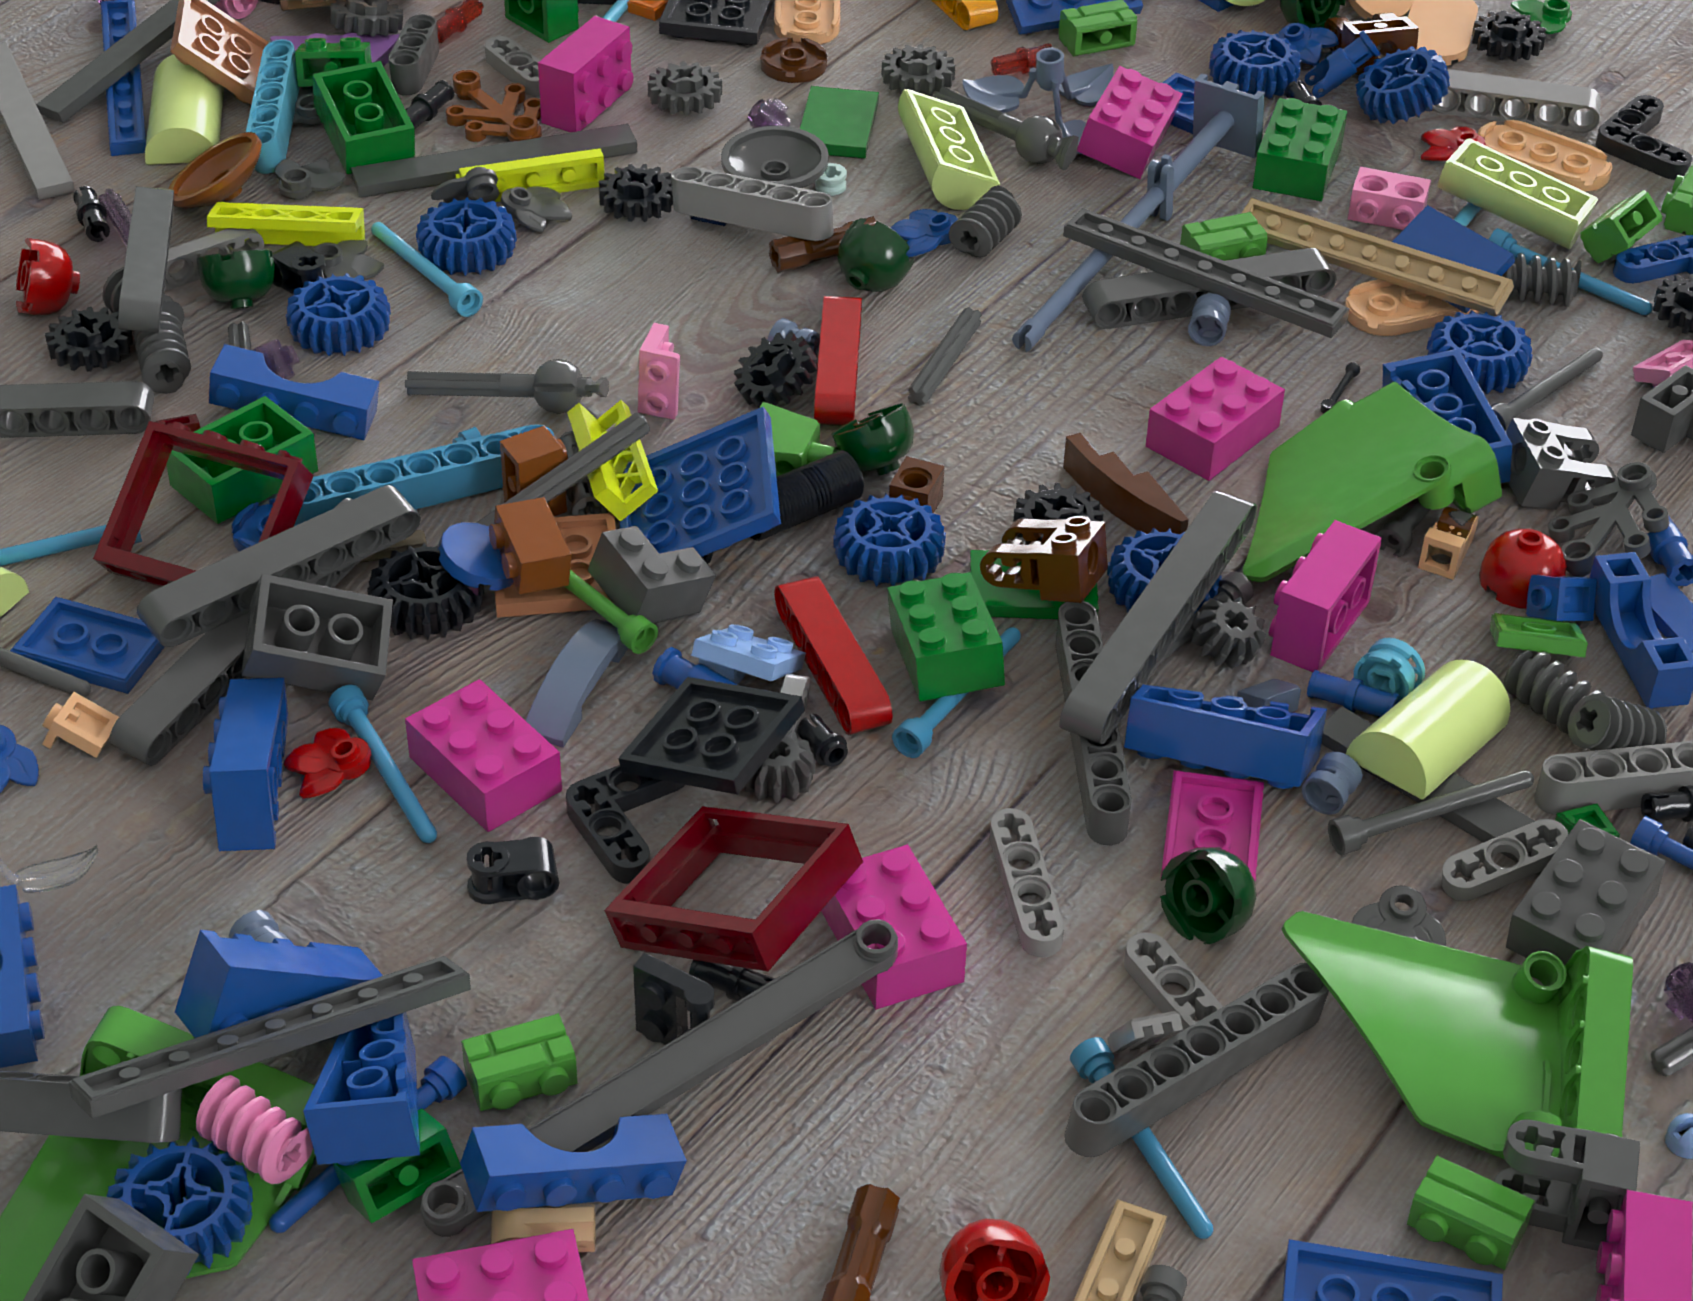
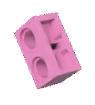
M1360 167L1352 189L1348 220L1404 230L1426 207L1431 180Z

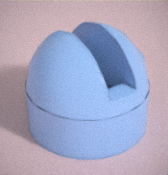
M1692 1113L1676 1116L1670 1122L1665 1135V1143L1669 1150L1675 1155L1686 1159H1693ZM1683 1130L1686 1131L1682 1136L1679 1134Z

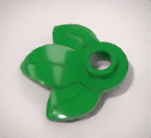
M1519 0L1511 2L1510 5L1521 15H1530L1531 21H1540V27L1546 28V34H1556L1563 31L1566 23L1572 17L1570 3L1567 0H1545L1544 2L1539 0Z

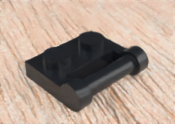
M646 953L633 965L636 1031L642 1033L648 1040L666 1045L710 1018V1010L715 1005L714 989L710 984ZM687 1010L690 1011V1029H688Z

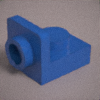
M1531 575L1528 586L1527 616L1554 621H1593L1597 579Z

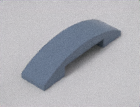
M600 619L588 622L573 635L552 664L526 718V722L550 744L564 748L582 720V705L609 663L611 661L619 663L628 650V647L622 644L618 628L610 622Z

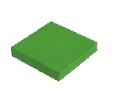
M1494 613L1491 616L1490 631L1497 647L1536 652L1544 651L1576 657L1586 656L1588 642L1576 623Z

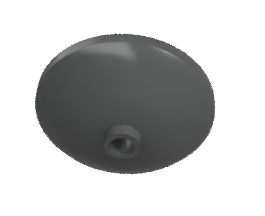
M763 126L746 130L732 137L724 145L721 152V165L725 173L798 188H805L819 179L826 171L829 163L828 149L823 141L805 130L787 126Z

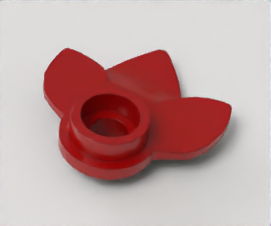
M1463 126L1454 127L1450 131L1446 129L1429 130L1421 135V140L1431 145L1421 155V160L1446 161L1467 138L1486 146L1485 138L1477 135L1475 130Z
M328 728L316 733L314 743L303 744L295 748L286 757L283 765L289 771L305 775L299 795L302 799L312 798L335 790L344 779L351 780L363 775L371 764V749L364 739L358 737L351 738L346 730Z

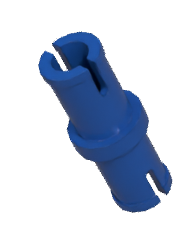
M1318 670L1312 673L1307 688L1308 697L1341 705L1353 713L1358 710L1382 717L1400 701V694H1393L1366 686L1361 679L1353 678L1351 681L1321 673Z

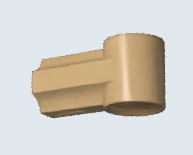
M566 1204L560 1207L542 1206L519 1208L511 1211H492L490 1244L574 1229L578 1252H595V1204Z

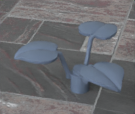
M1044 48L1036 54V68L1029 70V78L1025 87L1016 77L995 75L976 80L963 79V89L967 97L1005 113L1019 107V98H1026L1036 79L1041 89L1053 91L1055 119L1062 130L1063 138L1073 135L1079 137V144L1086 122L1082 120L1063 122L1060 94L1065 96L1067 100L1075 99L1080 105L1094 106L1098 103L1114 76V67L1111 63L1066 77L1063 52L1056 48Z

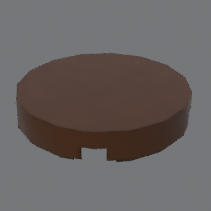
M789 37L776 39L765 45L762 49L760 57L761 70L768 77L777 81L787 83L811 81L824 74L827 68V53L819 43L807 38H801V42H793V38Z

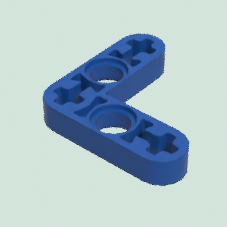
M1693 235L1638 246L1617 254L1613 268L1614 276L1620 281L1633 284L1683 272L1693 274Z

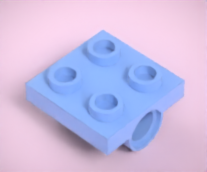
M731 624L726 629L713 630L711 634L696 638L691 656L699 658L698 664H704L738 684L742 681L745 674L774 681L786 676L787 673L791 674L799 671L803 667L806 652L793 649V643L789 640L778 637H768V640L753 636L754 630L748 627Z

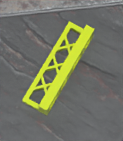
M601 148L459 168V174H455L456 179L462 178L469 170L475 167H485L495 171L498 178L496 186L499 189V196L495 202H500L502 193L514 187L527 189L540 186L553 189L559 193L599 187V180H604V155Z
M216 202L207 215V227L215 228V233L228 228L255 229L263 238L264 244L289 245L298 241L304 246H317L322 243L338 244L345 240H365L364 208Z
M622 400L617 402L598 419L580 403L567 412L579 451L608 432L606 430L616 423L615 426L631 416L629 407ZM640 439L587 475L594 497L620 521L658 492ZM628 462H632L628 472L623 473ZM637 483H642V484H643L642 486H640L637 490H635V491L631 494V492H632V490H633L635 484H637Z

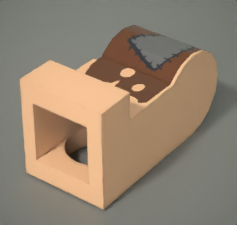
M1449 506L1445 507L1438 523L1436 522L1433 528L1430 527L1424 537L1418 568L1454 580L1472 543L1479 516ZM1444 554L1451 557V562L1449 564L1438 563L1431 556Z

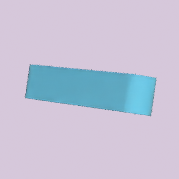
M275 40L264 47L246 132L255 133L262 142L261 155L255 166V170L262 174L275 172L276 166L286 159L300 89L297 82L295 48L289 40Z

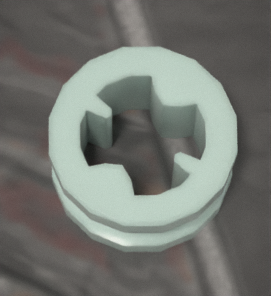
M828 163L824 174L815 181L816 191L829 194L830 196L843 193L846 190L845 179L847 178V170L840 164Z

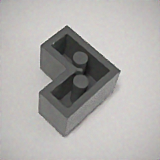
M1685 365L1640 398L1631 432L1633 437L1663 453L1685 437L1693 440L1692 368Z
M637 526L602 532L588 567V572L616 606L628 615H643L652 623L700 613L716 577V574L694 547L659 554Z

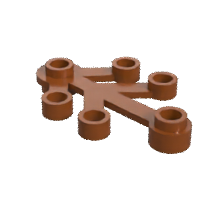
M461 70L453 75V90L458 98L473 100L483 108H466L462 105H452L446 109L447 123L455 127L465 125L467 140L480 142L487 135L508 137L510 141L514 142L542 136V129L537 119L541 118L540 99L529 98L526 100L524 85L519 83L506 85L504 88L505 97L501 105L481 89L480 74L478 72ZM523 103L524 114L515 116L514 112L517 104ZM483 121L501 122L502 124H487Z

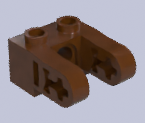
M1392 12L1374 14L1372 21L1350 22L1346 17L1328 18L1325 22L1324 28L1334 32L1339 41L1338 45L1329 47L1332 52L1339 47L1344 49L1360 37L1359 33L1363 30L1375 46L1381 48L1379 50L1381 54L1378 57H1371L1359 66L1357 73H1355L1356 75L1364 73V68L1373 65L1374 59H1382L1386 56V53L1392 54L1397 52L1398 48L1403 51L1413 46L1417 50L1419 28L1408 17H1397Z
M1074 516L1058 520L1018 519L1005 531L1002 536V543L994 545L980 562L981 574L989 584L996 587L1040 590L1041 600L1082 603L1108 569L1105 522L1090 521L1085 516ZM1019 533H1022L1024 540L1031 541V543L1029 545H1023L1022 540L1016 539L1015 537ZM1043 534L1042 541H1037ZM997 558L1001 559L1002 565L1010 566L1006 572H1002L1001 565L994 564Z

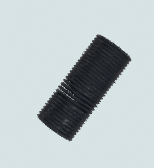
M839 450L777 476L781 524L750 538L755 541H761L861 498L864 492V480L855 459L848 452Z

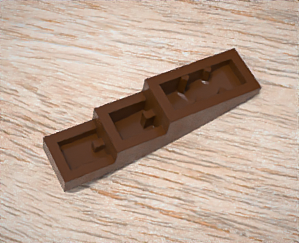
M1081 433L1066 436L1063 468L1085 492L1091 493V497L1099 501L1111 514L1135 530L1149 534L1152 528H1155L1158 532H1167L1170 528L1171 532L1175 534H1181L1187 530L1189 519L1148 471L1133 475L1115 452L1099 456Z

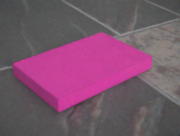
M1174 770L1161 876L1169 861L1181 853L1194 848L1219 847L1238 856L1248 866L1254 881H1256L1264 782Z

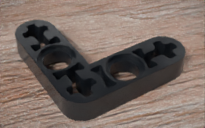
M1651 95L1635 97L1599 127L1596 139V147L1664 178L1675 180L1677 175L1685 176L1693 161L1692 155L1689 152L1646 135L1661 120L1664 103L1657 97Z
M618 765L570 785L566 791V810L569 819L611 877L623 884H629L650 862V849L624 812L676 792L685 785L622 773L621 767ZM626 781L639 785L638 788L631 791H622L616 787L618 784ZM591 804H595L594 813H591V807L589 806ZM605 826H613L620 830L613 836H602L596 832ZM623 849L627 857L626 859H621V850Z

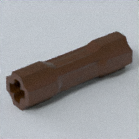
M872 216L866 218L863 224L874 226L877 221ZM853 221L845 223L839 228H834L833 235L825 240L813 241L792 236L772 240L769 242V256L772 266L776 269L777 273L807 266L813 261L837 256L839 244Z
M866 1184L857 1188L847 1219V1231L831 1280L826 1285L821 1301H870L886 1244L891 1239L899 1213L898 1204L900 1198L889 1188H881L872 1184Z

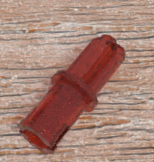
M466 0L457 7L448 8L445 11V15L437 20L438 42L441 44L454 33L466 30L467 24L482 14L483 3L478 0Z
M1046 43L1028 49L1019 47L1014 53L993 57L990 62L993 75H1007L1021 72L1022 74L1029 73L1031 68H1036L1037 52L1044 48H1052V45Z

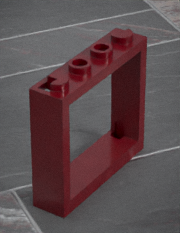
M149 421L93 560L110 573L159 587L196 571L131 552L172 450L283 480L259 542L294 527L314 475L302 464V458L291 456L285 450H279L277 454L266 452L262 446L248 440H241L239 445L228 442L225 436L214 431L204 430L203 434L191 432L189 427L176 421L173 424L168 423L167 425Z
M702 806L604 911L621 948L769 972L863 863V859L850 826L847 823ZM713 819H717L719 824L715 825ZM720 853L804 864L756 919L671 907Z

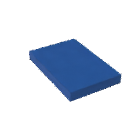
M1428 205L1392 241L1502 276L1515 263L1513 253ZM1445 301L1464 313L1470 310V308Z
M55 597L10 651L86 680L90 684L129 694L165 647L159 643L141 619Z

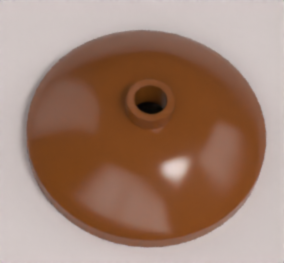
M244 132L231 136L210 147L192 160L174 178L168 188L174 190V206L182 208L204 207L216 204V202L222 200L228 202L237 197L242 192L241 187L251 177L261 155L262 142L259 137L253 132Z

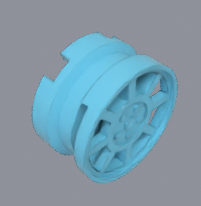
M1382 638L1376 641L1354 668V678L1363 680L1366 686L1393 694H1400V701L1419 686L1425 677V666L1417 651L1406 642L1395 638ZM1409 658L1413 659V661L1416 664V667H1413L1409 663ZM1415 673L1418 674L1417 682H1415Z

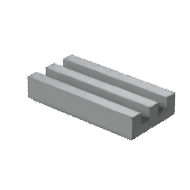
M1171 1011L1131 1019L1109 1034L1110 1036L1107 1037L1109 1048L1115 1054L1124 1051L1128 1047L1131 1051L1140 1049L1148 1044V1047L1159 1045L1183 1030L1179 1012Z

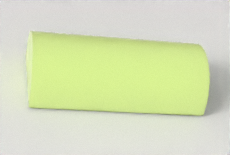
M175 55L164 59L158 65L154 74L145 148V162L148 165L190 163L204 151L220 142L224 87L220 84L212 83L203 73L191 65L181 63Z
M904 89L899 98L898 113L936 199L942 205L951 209H969L991 187L1000 186V183L964 107Z
M1467 138L1446 161L1438 181V188L1569 250L1580 236V232L1585 227L1598 201L1597 197L1470 138Z
M1470 660L1450 661L1441 666L1356 737L1349 745L1346 755L1353 758L1362 768L1424 800L1507 725L1510 716V700L1507 691L1500 679L1485 666Z

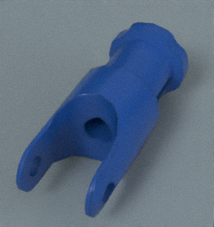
M1364 30L1359 33L1360 37L1344 49L1339 47L1305 75V83L1310 86L1315 85L1312 89L1313 96L1317 98L1325 96L1357 73L1359 66L1371 57H1378L1381 54Z
M1669 516L1670 524L1667 529L1656 533H1646L1649 536L1651 546L1649 554L1656 563L1665 567L1667 570L1666 576L1677 587L1688 586L1693 583V555L1687 549L1688 543L1686 538Z
M673 647L666 649L658 657L652 672L655 682L660 685L669 684L675 689H678L687 677L737 685L704 664H693L682 657L680 650Z

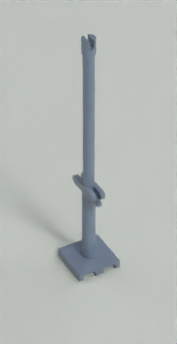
M1201 73L1196 78L1194 86L1193 140L1173 161L1170 155L1164 154L1161 157V162L1156 160L1150 162L1148 166L1147 192L1120 222L1139 228L1149 216L1156 217L1159 210L1160 219L1169 221L1173 213V192L1215 146L1256 158L1262 142L1265 93L1257 91L1255 95L1239 91L1238 84L1228 81L1223 85L1207 81L1208 75ZM1094 249L1032 318L1028 319L1013 335L1012 340L1015 347L1020 349L1025 343V352L1030 351L1044 336L1046 329L1113 255Z

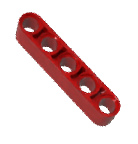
M823 296L814 417L819 424L845 425L855 420L861 297Z
M818 576L777 585L774 590V597L778 614L798 650L806 652L804 661L845 733L851 735L891 724L893 714L889 696Z

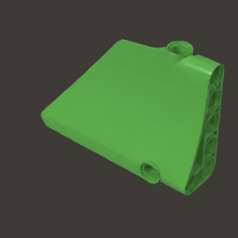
M1392 382L1355 403L1351 400L1339 401L1329 411L1277 447L1270 454L1260 512L1252 543L1243 566V575L1251 581L1266 582L1295 566L1301 556L1307 557L1317 534H1324L1334 520L1362 529L1416 498L1427 509H1442L1454 503L1461 511L1472 514L1502 496L1496 456L1490 445L1481 436L1463 430L1438 416L1397 382Z
M1304 911L1296 912L1285 921L1282 927L1284 936L1317 974L1353 1022L1393 1082L1411 1114L1421 1126L1502 1159H1505L1503 1147L1508 1130L1512 1124L1520 1120H1535L1622 1137L1633 981L1632 957L1585 946L1582 949L1576 950L1565 966L1556 955L1547 951L1531 953L1523 964L1520 965ZM1532 977L1538 979V980L1543 984V986L1540 985V984H1537V983L1532 979ZM1524 1142L1525 1149L1534 1151L1533 1144ZM1559 1148L1553 1149V1157H1557Z
M123 1006L109 1007L84 1048L80 1076L194 1039V1036ZM258 1062L182 1088L180 1139L176 1142L178 1146H186L194 1136L201 1149L213 1142L199 1135L196 1129V1117L200 1104L207 1092L217 1081L225 1076L232 1075L239 1079L241 1087L247 1085L255 1090L256 1097L263 1096L270 1100L271 1108L277 1106L283 1109L286 1113V1119L293 1117L299 1120L302 1126L301 1131L308 1128L303 1110L315 1085ZM48 1136L0 1216V1301H23L83 1195L90 1194L106 1197L108 1186L115 1184L114 1177L116 1176L117 1169H129L128 1162L130 1161L131 1154L145 1158L150 1143ZM169 1142L151 1144L161 1150L167 1148ZM219 1149V1154L225 1153ZM314 1149L307 1162L297 1173L278 1184H270L264 1181L259 1173L248 1170L243 1162L236 1161V1165H243L247 1172L249 1186L252 1187L253 1202H251L252 1219L250 1220V1225L244 1226L245 1235L242 1242H231L232 1250L229 1253V1257L213 1254V1263L210 1269L201 1262L194 1263L189 1275L185 1279L230 1270L239 1264L269 1225L270 1217L286 1203L295 1190L300 1191L316 1158Z

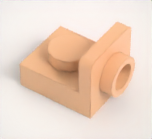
M73 692L64 706L56 703L47 715L42 726L49 729L42 745L51 749L60 737L97 758L109 741L112 728L119 717L78 693Z

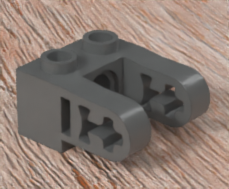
M1512 418L1506 430V434L1512 443L1510 482L1508 483L1520 506L1557 510L1560 502L1567 503L1568 496L1573 492L1588 491L1594 489L1593 487L1597 488L1615 482L1617 476L1611 467L1592 464L1599 454V445L1588 429L1545 422L1536 418L1531 420ZM1614 498L1593 503V505H1604L1610 503Z
M1520 1120L1510 1126L1503 1147L1504 1158L1512 1168L1500 1171L1496 1175L1494 1182L1535 1200L1528 1225L1563 1232L1562 1243L1598 1251L1601 1241L1609 1242L1607 1241V1225L1611 1209L1620 1210L1626 1190L1636 1191L1640 1141L1622 1138L1614 1134L1558 1126L1535 1120ZM1524 1142L1533 1144L1534 1151L1525 1149ZM1554 1148H1559L1557 1157L1552 1156ZM1538 1195L1545 1196L1542 1205L1537 1204Z

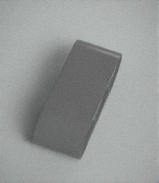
M421 14L410 17L406 21L389 55L390 78L399 95L416 94L422 89L439 54L437 20L430 15Z

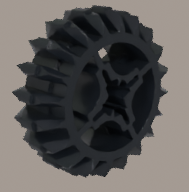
M424 542L422 547L412 548L407 545L404 552L393 550L390 559H379V566L371 570L367 592L371 596L393 600L390 628H392L394 635L406 632L410 640L417 635H424L429 640L433 634H440L446 637L448 630L461 631L463 623H473L474 615L481 612L484 585L479 584L478 588L470 587L453 578L441 565L439 560L441 553L438 550V545L427 547Z

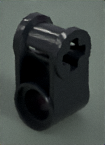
M295 241L273 252V284L275 286L281 287L294 295V289L303 288L304 282H315L317 276L324 278L325 257L305 247L301 242Z
M528 837L520 840L500 842L485 841L472 846L467 852V866L472 872L468 879L467 892L475 902L495 904L524 899L540 900L554 894L560 883L552 843L545 838ZM485 855L489 856V867L484 866ZM488 879H492L491 891H488Z

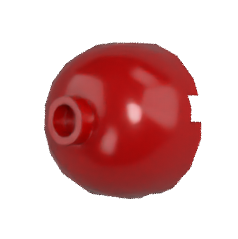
M26 238L25 243L30 249L22 248L16 279V290L24 291V302L16 301L18 313L49 315L58 312L67 304L70 293H78L80 273L73 271L70 256L59 245L45 240Z
M1514 529L1498 536L1489 544L1479 572L1480 583L1485 591L1488 586L1497 593V601L1519 609H1527L1528 586L1531 575L1566 577V562L1561 547L1551 537L1533 529Z
M985 1218L969 1223L956 1232L942 1253L939 1268L940 1282L946 1301H1043L1047 1296L1050 1282V1274L1044 1255L1036 1241L1024 1228L1003 1219Z

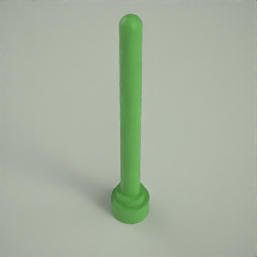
M570 570L569 585L564 587L618 628L622 644L636 654L644 653L651 648L658 636V628L643 615L626 614Z

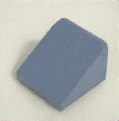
M1274 678L1238 691L1237 697H1242L1247 707L1270 706V701L1287 703L1289 704L1288 712H1294L1298 710L1301 689L1296 684Z

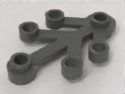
M1641 462L1626 464L1619 469L1615 482L1588 491L1571 493L1567 498L1571 515L1559 516L1550 520L1548 523L1550 537L1556 543L1567 542L1561 550L1566 562V571L1570 575L1584 577L1591 573L1597 550L1616 525L1624 537L1625 553L1636 552L1639 558H1643L1650 553L1649 536L1645 532L1640 531L1628 510L1634 499L1643 510V523L1647 531L1656 533L1668 528L1670 524L1668 511L1665 507L1659 505L1652 493L1657 486L1656 474L1647 464ZM1614 498L1610 503L1594 508L1593 503ZM1595 524L1584 539L1570 541L1575 536L1576 529Z

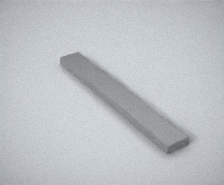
M2 42L0 43V117L39 200L73 193L75 191L69 172L7 43Z

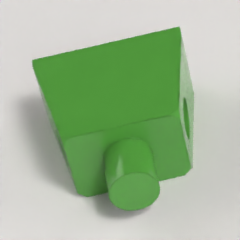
M763 402L760 408L764 406L771 417L776 477L838 451L834 446L820 444V424L817 420Z

